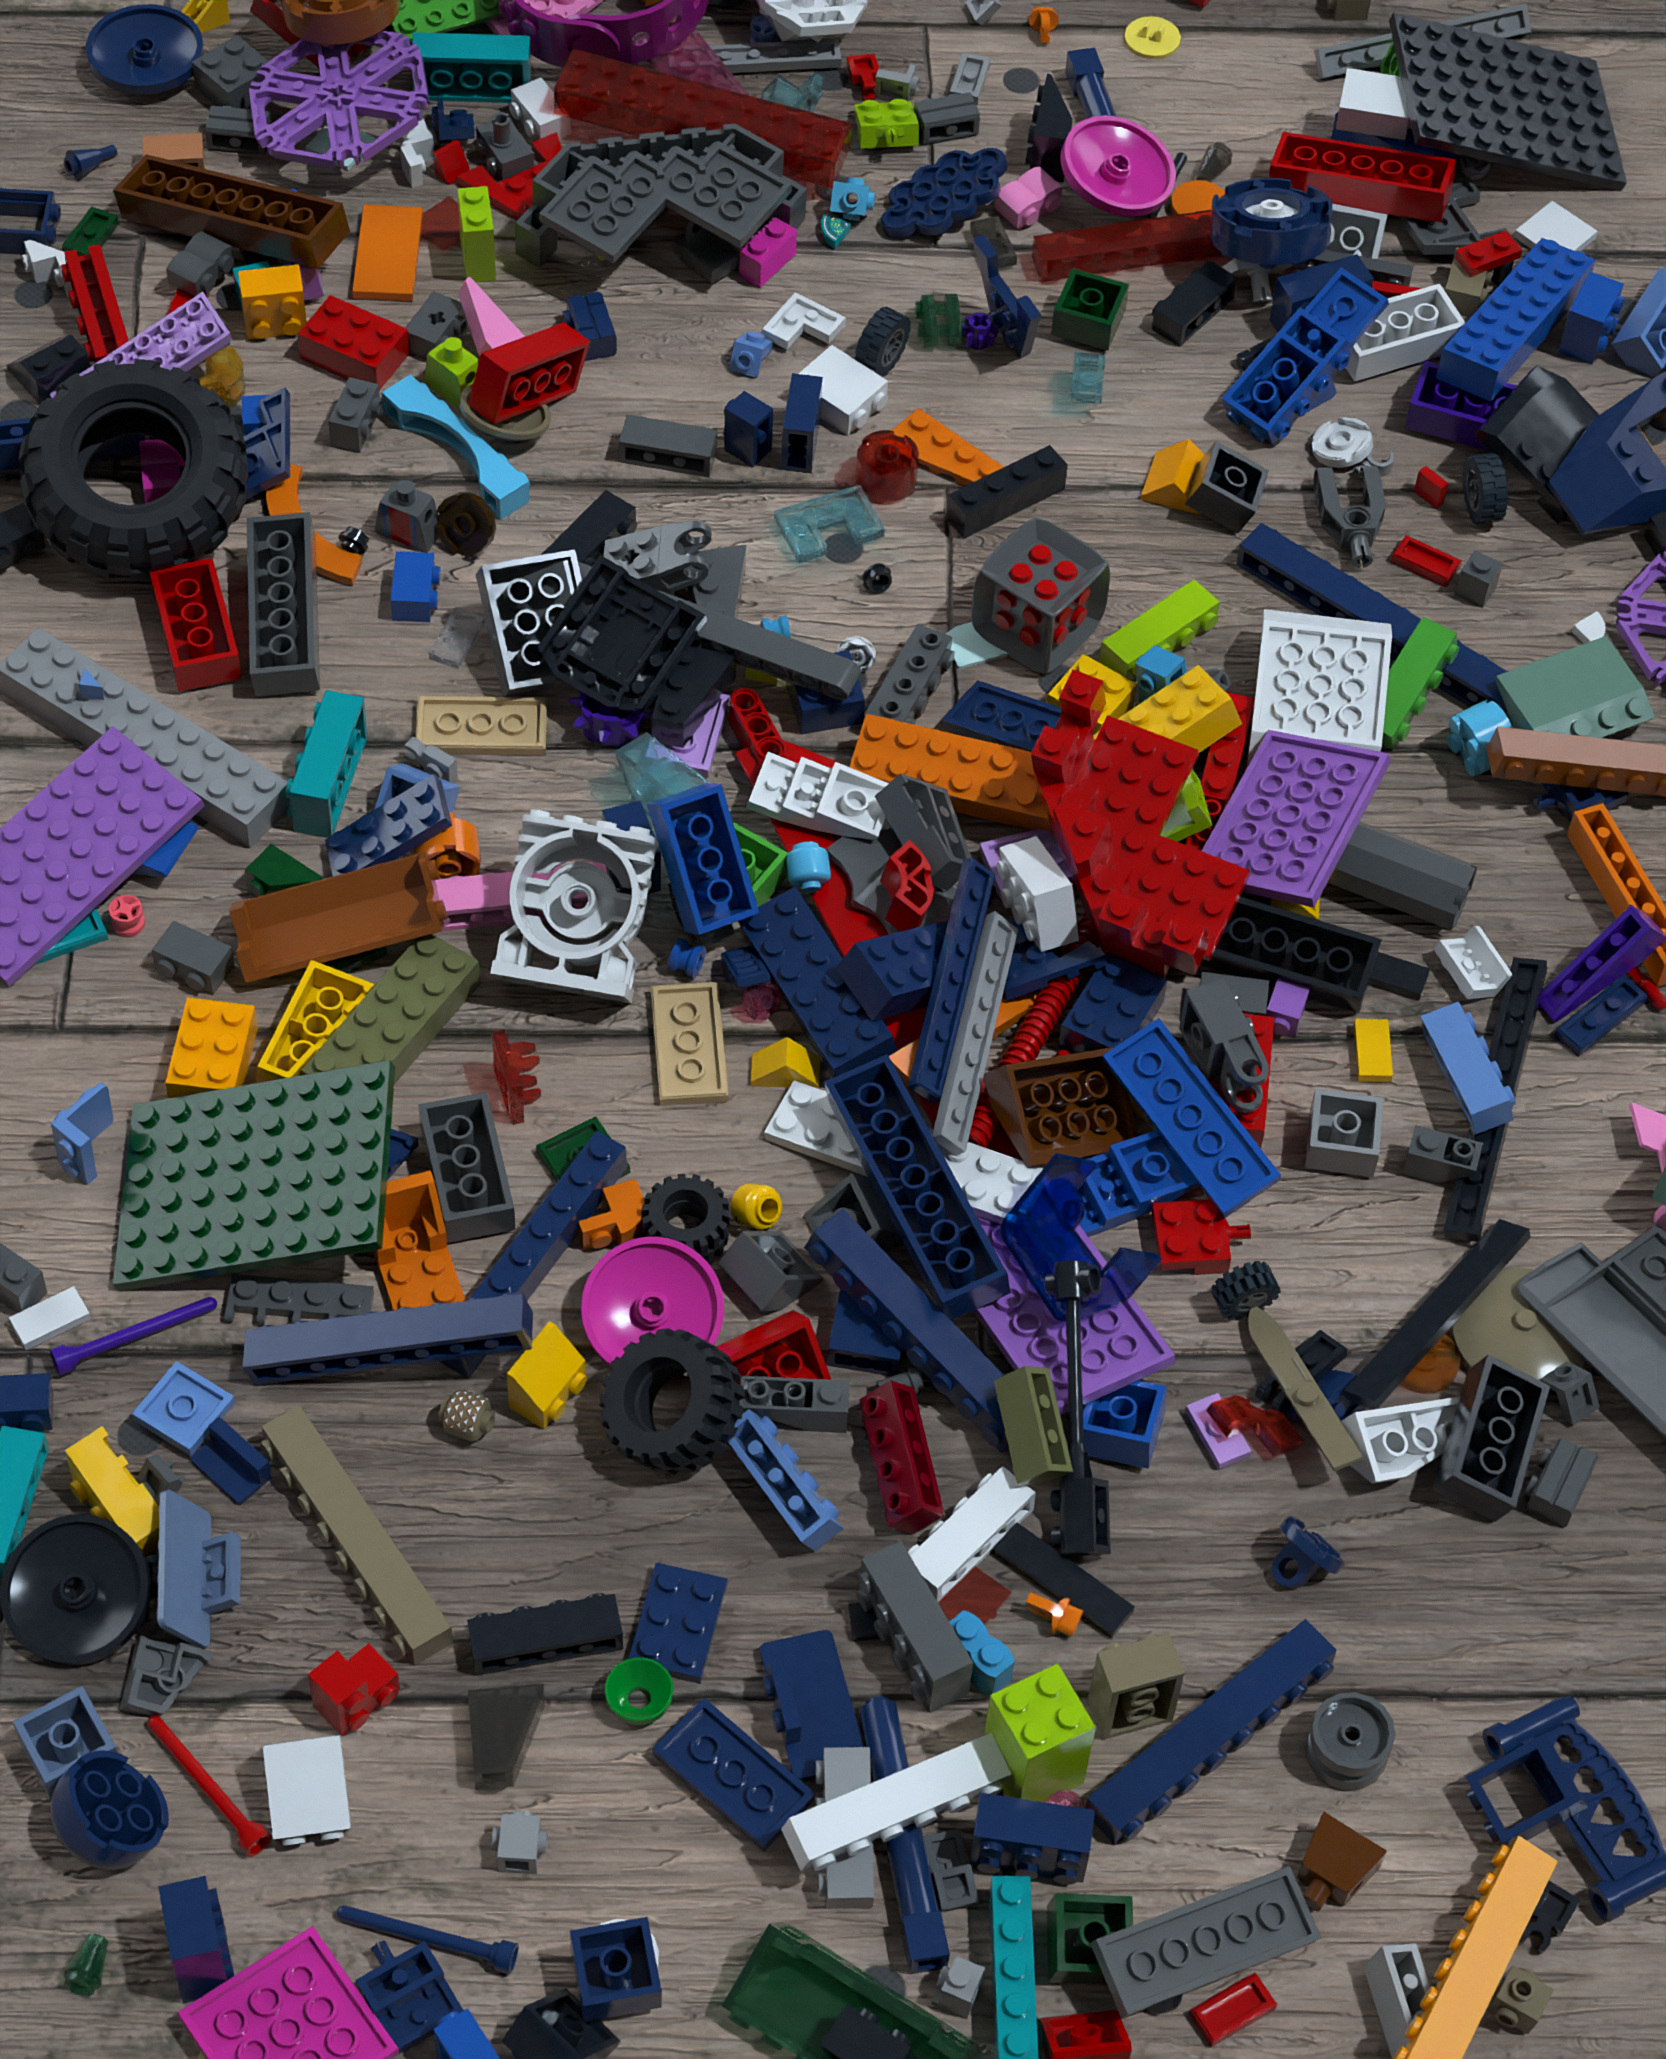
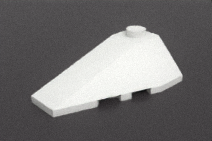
M1460 1397L1355 1412L1341 1422L1363 1455L1362 1461L1350 1466L1372 1484L1403 1479L1444 1453Z

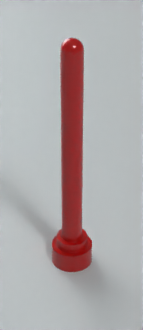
M151 1716L147 1722L149 1729L235 1828L240 1848L248 1857L255 1856L263 1851L270 1843L272 1835L261 1823L256 1824L255 1821H249L159 1716Z

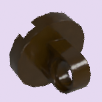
M459 492L444 499L439 505L436 512L439 513V523L436 524V531L442 543L454 553L459 551L466 554V556H472L486 549L491 544L496 532L495 515L490 506L480 496L471 492Z

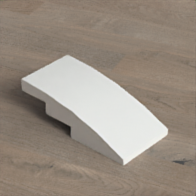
M767 752L746 809L812 830L847 837L877 840L885 814L874 796L889 783L837 762L834 763L831 769L804 757H801L799 763H795Z

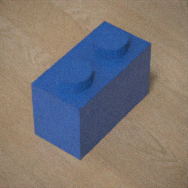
M396 551L391 592L392 621L431 622V612L438 608V591H434V585H440L441 567L435 566L434 553Z

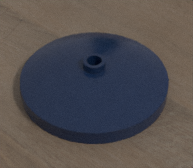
M141 4L116 10L97 22L88 35L86 53L91 71L105 85L125 93L154 94L173 89L193 76L192 61L204 55V47L200 29L187 15L166 6Z

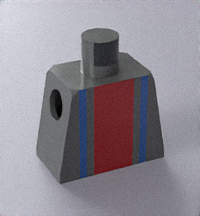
M401 480L393 483L379 503L375 533L428 553L439 538L436 531V524L439 521L434 498L429 494L416 490L414 483L410 480Z

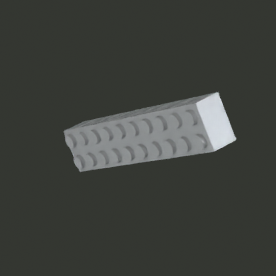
M37 628L0 663L1 693L87 747H90L106 731L114 726L202 799L204 807L196 814L197 816L248 848H251L289 810L290 798L286 797L288 781L43 629ZM84 669H87L102 687L104 700L81 697L79 683Z

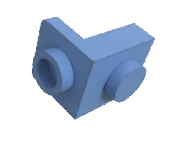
M749 331L744 333L734 341L729 369L737 373L757 377L760 373L762 359L771 353L773 341L765 339V336L759 332Z

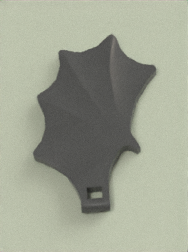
M885 816L877 840L842 836L830 845L826 851L828 852L829 860L837 864L848 876L852 888L851 906L878 917L889 935L900 931L885 920L892 900L880 879L889 857L903 845ZM933 886V898L920 927L946 920L949 921L956 892L953 886L949 890Z

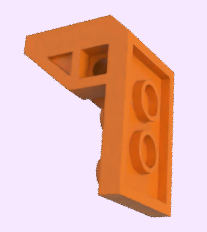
M431 1170L387 1182L382 1249L373 1250V1254L392 1311L401 1307L416 1308L431 1306L438 1302L453 1303L466 1301L447 1247L445 1225Z

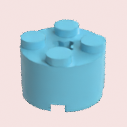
M1484 700L1449 718L1451 735L1447 736V743L1454 754L1460 753L1464 759L1466 771L1473 777L1490 770L1486 747L1497 726L1507 728L1512 726L1506 714L1494 701L1487 703V700Z

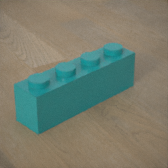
M2 1426L0 1430L1 1579L11 1554L21 1541L49 1453L45 1433Z

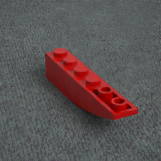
M1226 692L1232 698L1242 724L1210 745L1201 786L1212 826L1187 837L1186 845L1202 851L1234 793L1252 720L1255 698Z

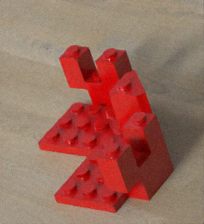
M1072 669L1059 696L1061 716L1054 729L1044 726L1031 752L1036 789L1040 801L1044 806L1049 823L1065 857V862L1081 896L1088 918L1095 930L1102 952L1104 954L1107 952L1164 978L1170 966L1195 975L1202 959L1210 961L1250 877V870L1160 835L1199 756L1198 749L1107 715L1095 741H1093L1092 731L1106 705L1104 682Z

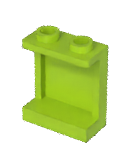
M1193 769L1160 834L1177 842L1212 826L1201 782Z

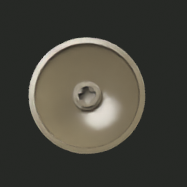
M1526 1268L1502 1269L1450 1327V1337L1454 1352L1467 1372L1486 1355H1490L1542 1382L1543 1377L1566 1362H1570L1582 1369L1585 1368L1587 1361L1520 1296L1518 1285L1521 1279L1533 1270ZM1549 1389L1548 1395L1556 1393L1554 1390Z

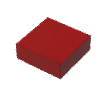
M1425 466L1418 471L1414 492L1437 509L1444 504L1448 482Z

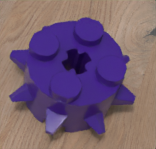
M580 694V697L569 698L568 702L580 707V716L573 723L574 728L583 729L587 740L604 745L626 747L632 744L634 739L638 738L644 726V718H651L653 715V711L649 709L645 713L610 711Z

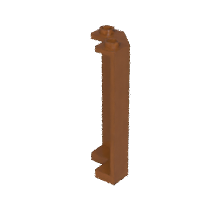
M427 852L232 903L229 913L239 941L236 955L245 983L308 967L311 960L323 963L442 931L443 920L448 919L443 900H439L435 880H439L440 875L436 861H429Z

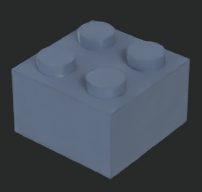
M83 1686L12 1721L18 1740L50 1800L61 1776L80 1757L89 1752L101 1750L117 1753L114 1742Z

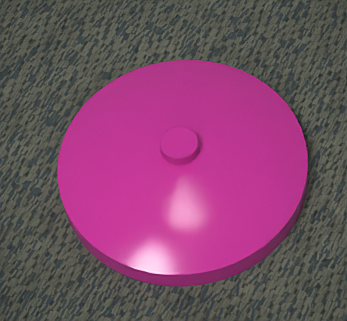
M1115 116L1087 118L1071 129L1061 149L1062 170L1071 187L1088 203L1111 214L1128 217L1150 214L1166 202L1175 185V165L1165 145L1143 126L1124 118Z
M642 1237L616 1246L606 1253L594 1266L583 1290L581 1318L584 1332L591 1347L606 1364L613 1368L611 1363L616 1356L622 1357L625 1353L623 1350L625 1346L631 1341L636 1344L639 1343V1337L645 1333L652 1332L656 1335V1331L659 1329L684 1330L714 1345L723 1324L724 1298L721 1285L714 1270L694 1249L669 1238Z

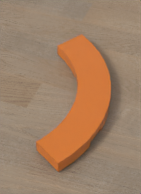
M290 464V478L266 489L269 516L302 513L298 500L299 484L303 474L302 466ZM315 531L317 573L337 582L353 586L363 563L362 555L337 547Z

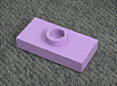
M1219 1393L1186 1405L1185 1412L1218 1470L1251 1456L1252 1451Z

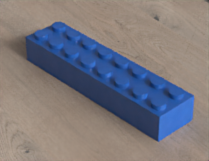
M1541 238L1443 348L1436 379L1491 402L1570 310L1589 272L1593 271L1596 260L1586 256L1583 252L1573 251L1561 246L1556 241Z

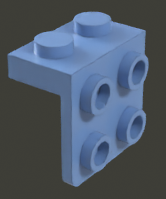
M103 1083L97 1084L94 1088L87 1089L76 1103L70 1108L59 1112L51 1123L58 1161L70 1177H78L86 1185L97 1177L91 1141L109 1127L114 1120L109 1090Z

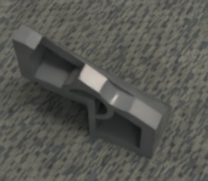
M140 1636L136 1640L119 1711L146 1716H162L173 1704L176 1697L191 1683L200 1669L209 1662L213 1652L184 1643H179L175 1646Z

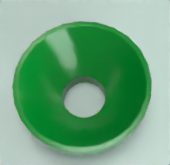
M644 1657L631 1658L619 1663L612 1669L605 1683V1697L608 1707L618 1719L628 1724L645 1725L655 1722L667 1712L673 1699V1681L669 1672L660 1663ZM636 1691H643L649 1695L651 1700L644 1708H634L628 1702L629 1696Z

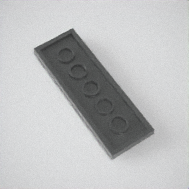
M1288 1866L1101 1937L1090 1944L1121 2018L1314 1943L1320 1940L1321 1936L1292 1869Z

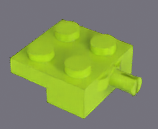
M893 99L890 102L878 103L874 100H866L861 104H854L857 137L861 148L919 146V123L911 101Z

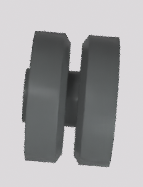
M1357 1692L1339 1693L1326 1699L1315 1713L1305 1746L1307 1762L1315 1775L1329 1786L1342 1790H1358L1375 1783L1385 1770L1395 1739V1729L1391 1716L1386 1708L1375 1699Z

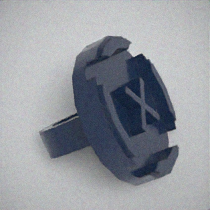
M1287 1516L1280 1525V1529L1290 1541L1278 1553L1272 1563V1574L1276 1582L1293 1589L1303 1586L1320 1566L1332 1574H1337L1344 1566V1560L1341 1559V1555L1318 1533H1310L1307 1530L1303 1531V1528L1306 1526L1304 1525L1305 1523L1294 1516ZM1296 1560L1299 1566L1298 1572L1293 1578L1287 1579L1284 1573L1285 1566L1289 1561Z

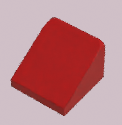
M457 139L434 152L435 174L447 185L456 182V176L470 170L461 144Z

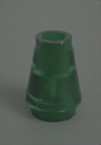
M88 1934L64 1971V1985L70 1992L80 1996H91L96 1989L101 1987L108 1940L103 1936Z

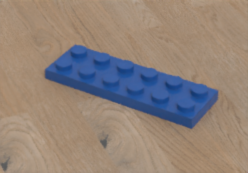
M1159 1018L1102 1055L1105 1064L1224 1218L1281 1180L1279 1171Z

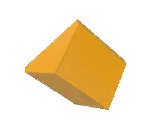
M1190 439L1156 452L1140 500L1200 515L1199 512L1185 505L1197 465L1204 456Z

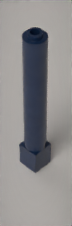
M1096 48L1067 51L1065 74L1073 95L1079 97L1086 118L1095 116L1117 117L1103 81L1104 69Z
M884 1696L868 1699L865 1705L860 1708L859 1713L866 1747H870V1768L873 1782L909 1768L896 1703ZM913 1823L903 1827L904 1832L901 1835L885 1842L901 1919V1935L909 1975L942 1970L944 1966L948 1967L950 1956L941 1910L938 1911L922 1828H917L916 1824Z

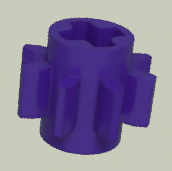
M978 312L970 317H965V323L961 325L960 337L966 338L967 347L970 346L975 350H983L988 346L994 345V338L998 337V325H992V316Z

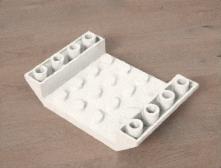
M1264 609L1246 769L1268 730L1381 752L1392 642L1391 624Z

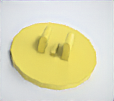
M1149 16L1132 21L1126 28L1124 40L1127 47L1133 53L1144 58L1159 59L1174 54L1179 48L1181 35L1179 29L1172 22L1163 18Z

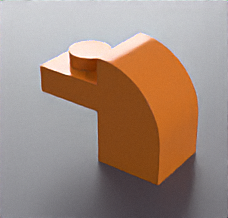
M636 1178L602 1188L605 1213L578 1221L579 1241L583 1251L590 1248H603L616 1240L618 1245L642 1236V1205H644V1198Z

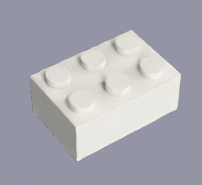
M1035 836L999 847L1001 861H997V869L1000 878L1004 881L1005 887L1001 889V898L1004 906L1011 908L1016 923L1023 925L1027 939L1034 941L1041 952L1079 941L1072 884L1038 837Z

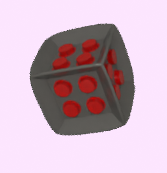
M1033 518L1015 530L995 549L982 565L973 589L971 608L973 627L983 639L1007 652V656L1035 672L1048 674L1063 664L1091 636L1102 619L1106 609L1110 585L1109 564L1096 550L1064 529L1044 519Z

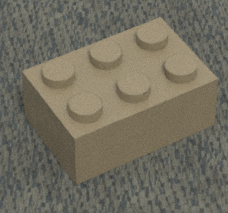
M1170 1633L1160 1636L1157 1634H1147L1134 1643L1126 1645L1114 1643L1097 1652L1088 1703L1102 1740L1173 1721L1185 1673Z

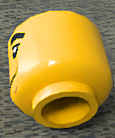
M756 1183L744 1184L732 1196L730 1203L733 1219L742 1227L754 1230H767L773 1227L780 1219L782 1200L779 1193L772 1187Z

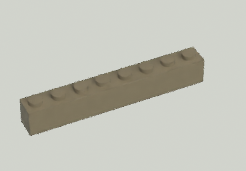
M298 1405L262 1425L264 1440L260 1442L264 1454L269 1461L274 1459L281 1467L278 1469L281 1479L287 1488H295L299 1494L297 1500L303 1512L307 1516L310 1514L314 1516L318 1522L315 1526L321 1539L326 1544L329 1542L333 1544L337 1550L334 1552V1555L340 1567L345 1572L350 1569L356 1578L353 1580L357 1592L363 1600L369 1598L375 1608L372 1611L379 1625L382 1628L388 1626L393 1633L392 1642L398 1653L402 1657L408 1655L415 1666L451 1645L453 1638L450 1624L301 1406Z

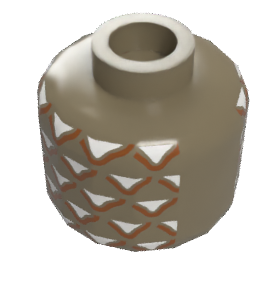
M457 1390L452 1395H447L444 1398L439 1411V1422L443 1423V1429L448 1435L473 1442L479 1440L484 1433H490L495 1422V1413L491 1412V1403L487 1397L466 1390Z

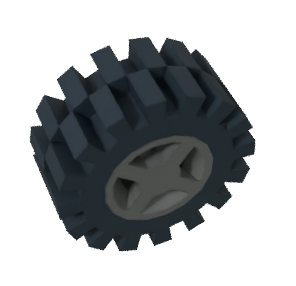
M1255 1261L1252 1265L1250 1262H1247L1241 1268L1236 1266L1233 1268V1272L1229 1273L1227 1271L1222 1274L1224 1278H1218L1215 1281L1216 1284L1211 1287V1293L1222 1316L1228 1318V1320H1233L1234 1318L1240 1320L1244 1315L1248 1317L1250 1309L1253 1307L1264 1310L1263 1307L1272 1305V1300H1277L1278 1294L1281 1293V1289L1269 1265L1264 1261L1262 1263Z

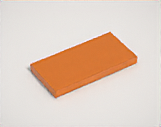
M363 205L352 290L353 299L413 301L423 222V207Z

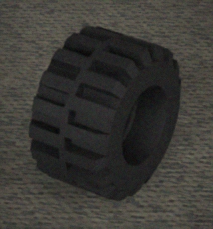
M686 1173L678 1174L677 1179H672L671 1176L664 1178L663 1185L657 1182L652 1186V1193L647 1192L644 1198V1205H642V1237H663L676 1240L694 1249L709 1264L713 1263L714 1255L720 1257L724 1252V1245L727 1246L729 1240V1202L727 1198H724L722 1189L720 1187L714 1189V1182L708 1178L704 1182L701 1181L700 1175L693 1174L692 1178H686ZM690 1215L700 1219L703 1223L695 1228L681 1229L671 1225L669 1221L677 1216Z

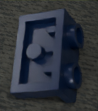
M437 98L438 106H432L433 131H439V139H475L473 113L467 114V110L457 109L451 110L450 114L444 115L443 98Z

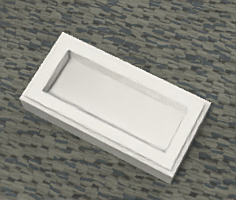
M74 1286L9 1317L10 1324L25 1350L91 1319L89 1311Z

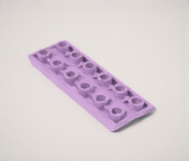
M201 292L95 364L115 360L116 365L134 364L135 359L157 361L160 367L168 370L178 367L187 372L230 342L232 335L205 294ZM92 365L79 375L82 376L91 371H94V365ZM56 390L49 394L51 398L56 395Z

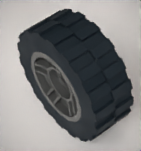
M887 306L876 311L862 331L863 333L859 338L854 359L881 377L886 376L895 367V364L899 361L900 356L905 350L909 333L911 332V320H909V317Z
M1495 453L1468 456L1463 467V491L1470 519L1473 520L1474 524L1502 521L1508 506L1507 480L1502 461Z

